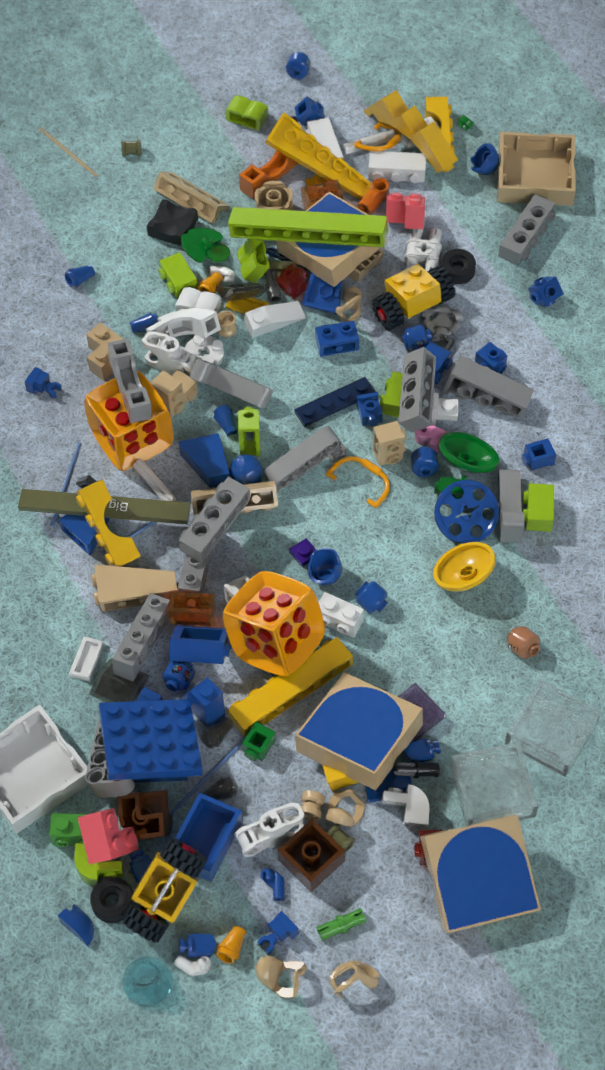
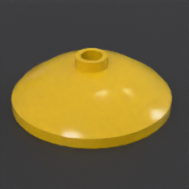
M468 542L460 544L440 557L435 564L433 577L437 585L447 591L460 592L472 589L484 582L492 573L496 564L495 553L485 543Z

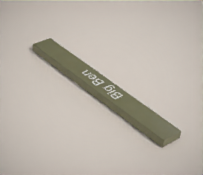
M32 489L21 490L18 504L19 511L78 516L87 515L84 507L80 508L76 501L77 493ZM111 496L112 499L108 502L104 511V518L188 525L191 504L189 502Z

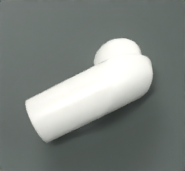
M210 267V276L214 272H219L222 276H225L224 281L226 283H233L235 281V272L228 267Z
M180 954L176 958L174 965L187 975L193 977L206 974L211 968V960L206 956H202L197 961L191 962Z

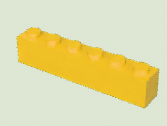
M338 637L325 641L294 673L289 676H273L264 686L252 690L248 697L242 701L234 702L230 709H228L229 719L243 737L246 738L255 722L264 726L353 665V655Z

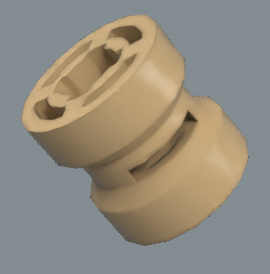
M222 311L217 314L221 328L217 332L222 337H231L236 333V317L230 311Z
M304 791L301 798L303 803L300 806L305 815L304 819H313L317 822L321 818L322 812L320 808L324 805L325 796L316 791Z

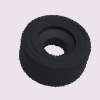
M452 249L443 255L441 268H445L454 284H464L474 277L476 261L474 256L467 250ZM459 264L462 265L463 268L455 269L453 268V266Z
M107 877L100 880L93 887L90 895V903L94 914L98 919L106 923L121 922L129 906L135 901L131 899L133 891L130 885L118 877ZM112 894L119 897L118 903L114 906L106 904V898Z

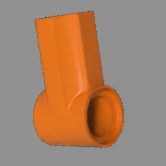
M384 178L375 179L372 183V188L358 203V208L366 214L372 215L378 206L387 200L389 182Z

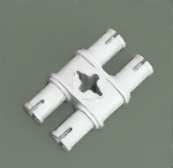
M432 228L429 232V240H421L423 229H418L417 232H415L416 229H411L410 239L406 243V255L404 256L406 269L417 263L419 265H426V271L439 266L441 263L440 253L443 248L440 243L442 231L437 228V234L435 235V228Z

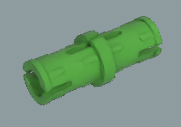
M358 908V910L344 916L337 915L334 920L316 926L317 932L321 936V941L341 932L345 934L348 929L366 923L367 921L364 913H362V909Z

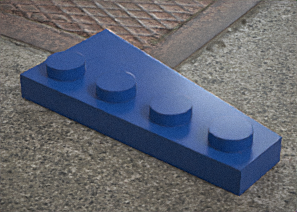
M311 273L301 304L312 309L337 314L336 308L340 306L342 281L333 287Z

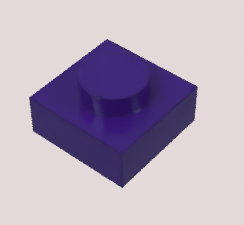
M305 538L291 547L289 553L303 567L309 563L310 556L316 549Z

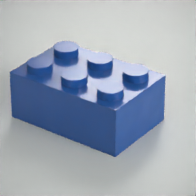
M200 792L175 839L177 838L181 842H185L189 846L191 845L207 858L208 861L200 872L199 877L212 882L235 838L234 833L243 822L242 810Z

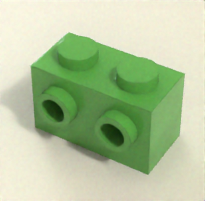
M52 813L49 832L52 845L68 847L75 846V843H84L78 817L87 814Z

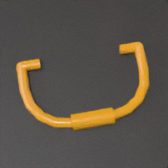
M378 122L374 126L375 130L379 127L392 129L397 135L384 146L362 145L361 140H358L354 147L367 151L392 149L401 141L402 133L388 124Z
M347 456L336 461L326 471V476L335 480L337 476L332 473L338 466L348 461H355L361 463V466L375 475L380 476L385 483L383 494L376 502L370 498L367 500V503L374 508H377L390 492L388 477L382 472L383 470L366 458Z

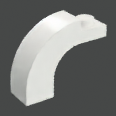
M189 308L168 313L157 318L158 323L146 329L147 332L155 331L173 338L188 334L207 338L221 330L217 313L205 308ZM156 338L149 339L150 343L157 345L159 342Z

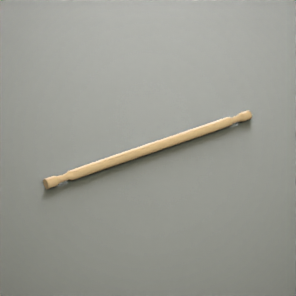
M42 127L39 129L49 139H51L55 144H57L61 149H63L68 155H70L74 160H76L80 165H82L87 171L91 172L93 176H98V174L94 173L91 168H89L85 163H83L79 158H77L72 152H70L66 147H64L60 142H58Z

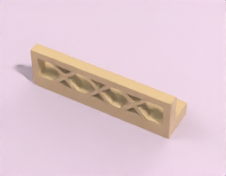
M160 172L153 188L185 208L197 209L198 216L210 223H215L220 211H227L230 205L173 172Z

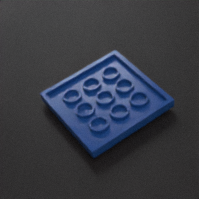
M187 699L99 703L98 710L108 780L202 776L203 767L191 703Z

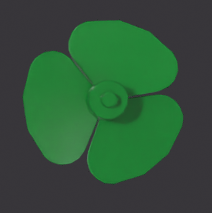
M194 228L188 230L181 237L182 247L187 255L196 262H204L206 257H208L211 261L219 263L226 261L230 256V249L227 246L214 244L220 242L223 238V235L215 230Z

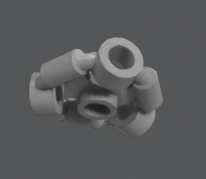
M437 305L436 308L430 307L424 310L422 314L424 319L423 325L425 329L430 330L435 340H445L448 336L454 335L461 328L460 323L463 321L461 311L459 309H450V306ZM435 312H436V313L438 314V316H437L434 320L431 321V319L434 317ZM448 314L451 315V318H452V320H453L454 322H451V321L448 319V316H447Z

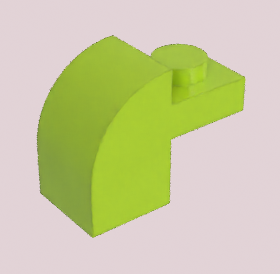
M75 843L74 861L78 874L85 883L95 886L100 881V878L124 877L122 861H103L89 864L84 843Z

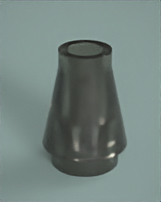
M224 717L204 729L201 735L204 745L210 749L219 747L229 731L234 727L233 722L229 718Z
M229 776L220 778L206 791L202 792V794L218 801L233 798L232 795L237 793Z

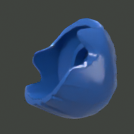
M490 143L481 145L474 156L470 158L474 166L471 169L481 175L494 173L499 166V155L496 148Z
M242 454L233 459L229 467V475L232 479L243 485L260 483L262 465L253 455Z
M320 548L311 554L307 573L314 583L325 586L331 585L339 579L342 573V564L335 550Z

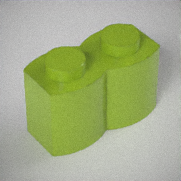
M239 95L234 96L226 109L227 121L255 130H260L268 117V106L259 101H251L247 97Z
M247 239L237 251V257L241 263L240 271L244 280L256 283L270 266L266 256L264 241Z

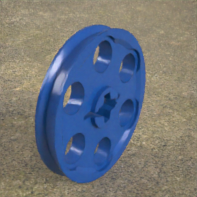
M460 480L450 484L440 493L435 504L434 516L439 530L449 540L456 543L479 542L488 537L495 529L499 519V506L496 497L488 487L477 481ZM455 487L461 488L463 491L462 498H454L452 496V489ZM475 489L483 491L484 498L481 501L474 499L473 491ZM442 505L450 506L451 514L449 516H443L440 513ZM463 507H466V509L478 507L469 514L470 518L467 515L456 518L457 515L464 511ZM485 508L493 511V518L491 520L483 518L482 511ZM451 524L460 526L461 532L459 535L454 536L450 533L449 527ZM476 525L481 528L482 534L480 537L471 535L470 529L472 526Z

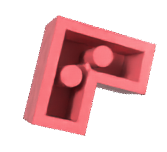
M402 193L387 195L386 216L388 223H405L404 228L424 229L425 197L417 193L410 194V196H402Z
M114 808L78 817L89 864L112 860L139 850L134 827L119 830L118 818Z

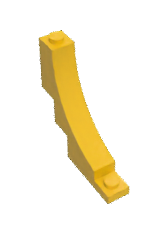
M397 90L363 110L367 116L373 114L379 122L396 128L409 138L427 158L436 173L441 171L446 173L454 168L453 164L458 161V158L435 121L427 125L417 107L413 106L408 109Z

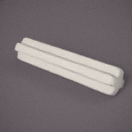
M391 129L358 140L362 141V145L373 147L389 142L395 136V132ZM358 140L343 144L345 154L363 150L354 147Z
M141 459L136 460L133 468L161 500L177 501L175 496L149 466Z

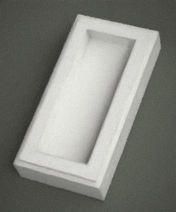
M83 637L70 669L69 677L91 682L105 642Z

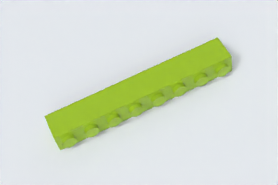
M233 207L228 221L231 238L385 247L389 231L387 216Z

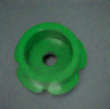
M464 114L460 119L458 118L460 121L458 125L464 130L473 129L474 122Z

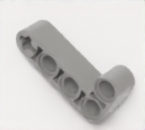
M198 358L189 376L198 382L215 387L266 409L274 391Z
M325 426L265 469L264 475L269 482L275 481L278 491L293 483L327 457L332 462H335V459L341 456L345 457L347 450L331 427Z
M499 470L500 542L521 543L524 531V512H522L521 472L520 470Z
M99 718L85 780L98 798L128 795L135 787L133 779L108 780Z

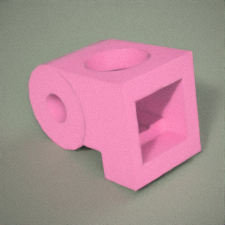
M431 424V426L415 431V441L419 445L429 446L438 453L440 450L439 441L446 434V431Z

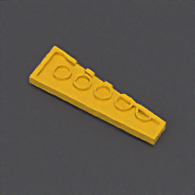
M283 112L266 139L265 144L361 200L370 190L372 183L353 167H350L342 158H337L330 152L331 149L326 145L325 147L316 141L317 138L315 136L309 135L302 129L299 123Z

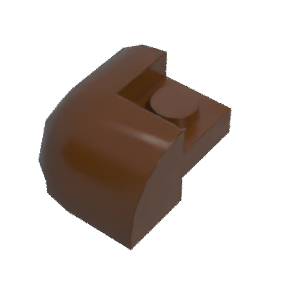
M167 790L145 793L135 792L125 796H117L119 821L123 829L134 827L137 839H151L170 835L173 815L169 814Z

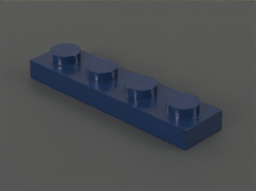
M363 377L294 409V413L302 425L306 427L356 404L357 395L374 393L375 390L366 377Z

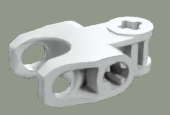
M151 331L147 332L142 339V344L149 350L144 356L146 363L157 370H164L170 375H173L179 369L190 376L196 359L203 360L197 352L179 346L178 340L169 335ZM156 338L159 342L157 345L148 343V340ZM156 355L158 360L152 361L150 357Z
M289 803L264 813L259 821L241 827L234 833V837L242 848L243 856L251 857L266 848L273 849L287 842L304 826L302 821L305 815L299 803ZM291 809L296 810L299 814L298 816L290 815L285 817V813ZM299 825V829L296 832H289L291 828Z

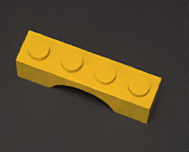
M426 97L425 119L430 116L432 117L454 152V145H451L454 140L453 131H450L453 128V119L449 118L452 115V105L448 104V97Z
M103 479L76 491L78 495L76 496V501L80 508L84 507L87 513L85 516L86 521L91 528L94 527L97 533L95 535L96 541L100 547H104L107 553L105 558L109 566L121 567L141 557L132 537L117 536L106 526L104 511L112 497Z

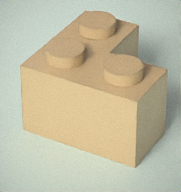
M99 323L86 334L88 347L93 351L87 356L89 371L104 381L113 373L108 355V342L122 340L123 338L102 323Z
M179 369L172 376L163 370L150 382L164 401L171 418L175 414H180L184 409V405L188 401H193L198 394L197 381Z

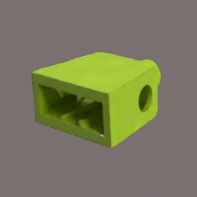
M245 407L243 410L238 411L240 455L261 456L259 410L253 407ZM248 432L253 433V440L251 441L246 440V433Z

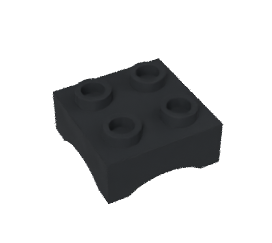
M162 199L155 216L147 224L148 236L182 247L181 237L196 225L198 210L183 208L171 203L169 200Z

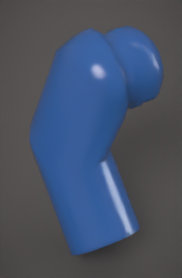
M264 868L260 873V877L267 885L273 888V900L284 901V878L275 870Z

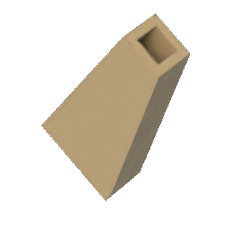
M94 565L95 574H91L93 587H97L98 592L94 593L96 606L100 605L101 612L143 606L150 593L170 601L179 600L175 571Z

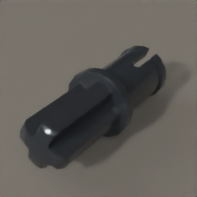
M419 760L414 762H395L393 773L395 776H413L415 779H418L419 776L438 777L440 766L439 763H420Z

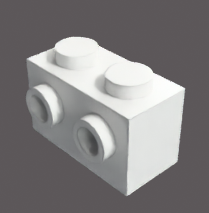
M324 592L319 600V605L325 626L354 638L364 621V609Z

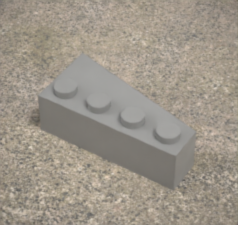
M460 355L441 393L448 395L449 392L458 395L457 398L461 400L466 398L476 400L478 405L484 407L492 405L494 410L521 418L527 409L534 389Z

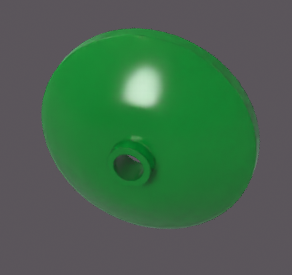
M449 432L444 434L439 441V449L445 459L462 471L479 474L487 473L496 469L499 463V456L494 448L473 435Z

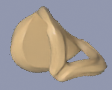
M358 287L346 288L344 291L346 303L336 308V313L343 322H355L361 314L362 292ZM349 308L355 310V314L348 319L343 313Z
M347 789L342 792H336L328 802L326 820L352 828L362 819L365 809L364 802L353 790ZM349 796L355 801L356 808L353 817L346 810L335 808L341 798Z
M264 956L256 964V976L264 986L275 992L278 996L294 998L297 996L300 988L299 977L306 972L307 966L300 961L282 962L274 956ZM289 968L295 969L293 988L280 987L278 985V977L281 972Z
M348 961L333 970L330 975V982L335 990L334 994L339 998H343L341 992L358 979L365 987L376 988L379 984L380 974L366 963ZM348 969L355 970V974L350 979L337 986L334 980L337 976Z

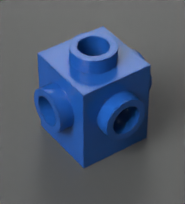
M308 96L294 107L296 117L303 126H307L309 121L325 118L322 104Z
M556 276L540 277L534 281L532 286L528 287L531 300L536 305H544V307L554 304L555 299L564 294Z
M489 342L476 352L475 362L502 374L507 368L508 355H506L504 350Z

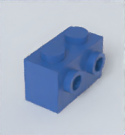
M344 321L337 324L315 327V340L320 357L359 350V336L354 321Z

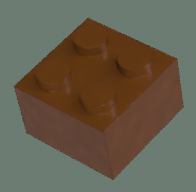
M311 819L278 849V860L312 892L345 862V850Z

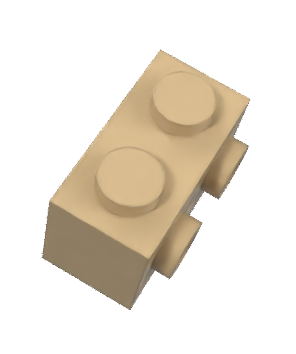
M398 421L373 427V452L379 466L388 463L393 465L403 460V452L406 451L404 444L406 433L404 428H400Z

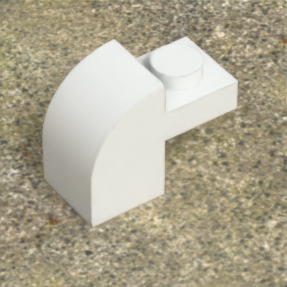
M434 393L431 424L435 426L436 420L457 421L458 399L439 398V393Z
M408 784L406 793H402V789L388 788V791L383 792L381 804L405 806L403 825L428 826L430 806L427 796L421 789Z

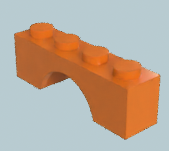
M276 150L271 160L264 166L257 168L252 164L239 174L240 191L254 200L256 189L261 188L263 183L279 180L299 163Z

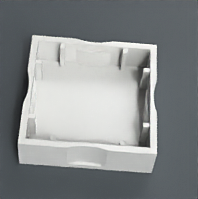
M38 705L12 722L7 729L0 733V813L16 834L88 785L85 780L87 765L74 748L62 738L58 727L41 705Z

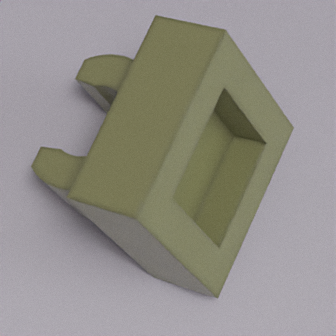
M270 261L269 269H277L275 279L283 278L290 280V270H297V264L290 261Z

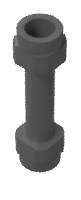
M268 269L264 274L269 289L267 296L271 303L281 300L280 289L276 288L272 274L274 269Z

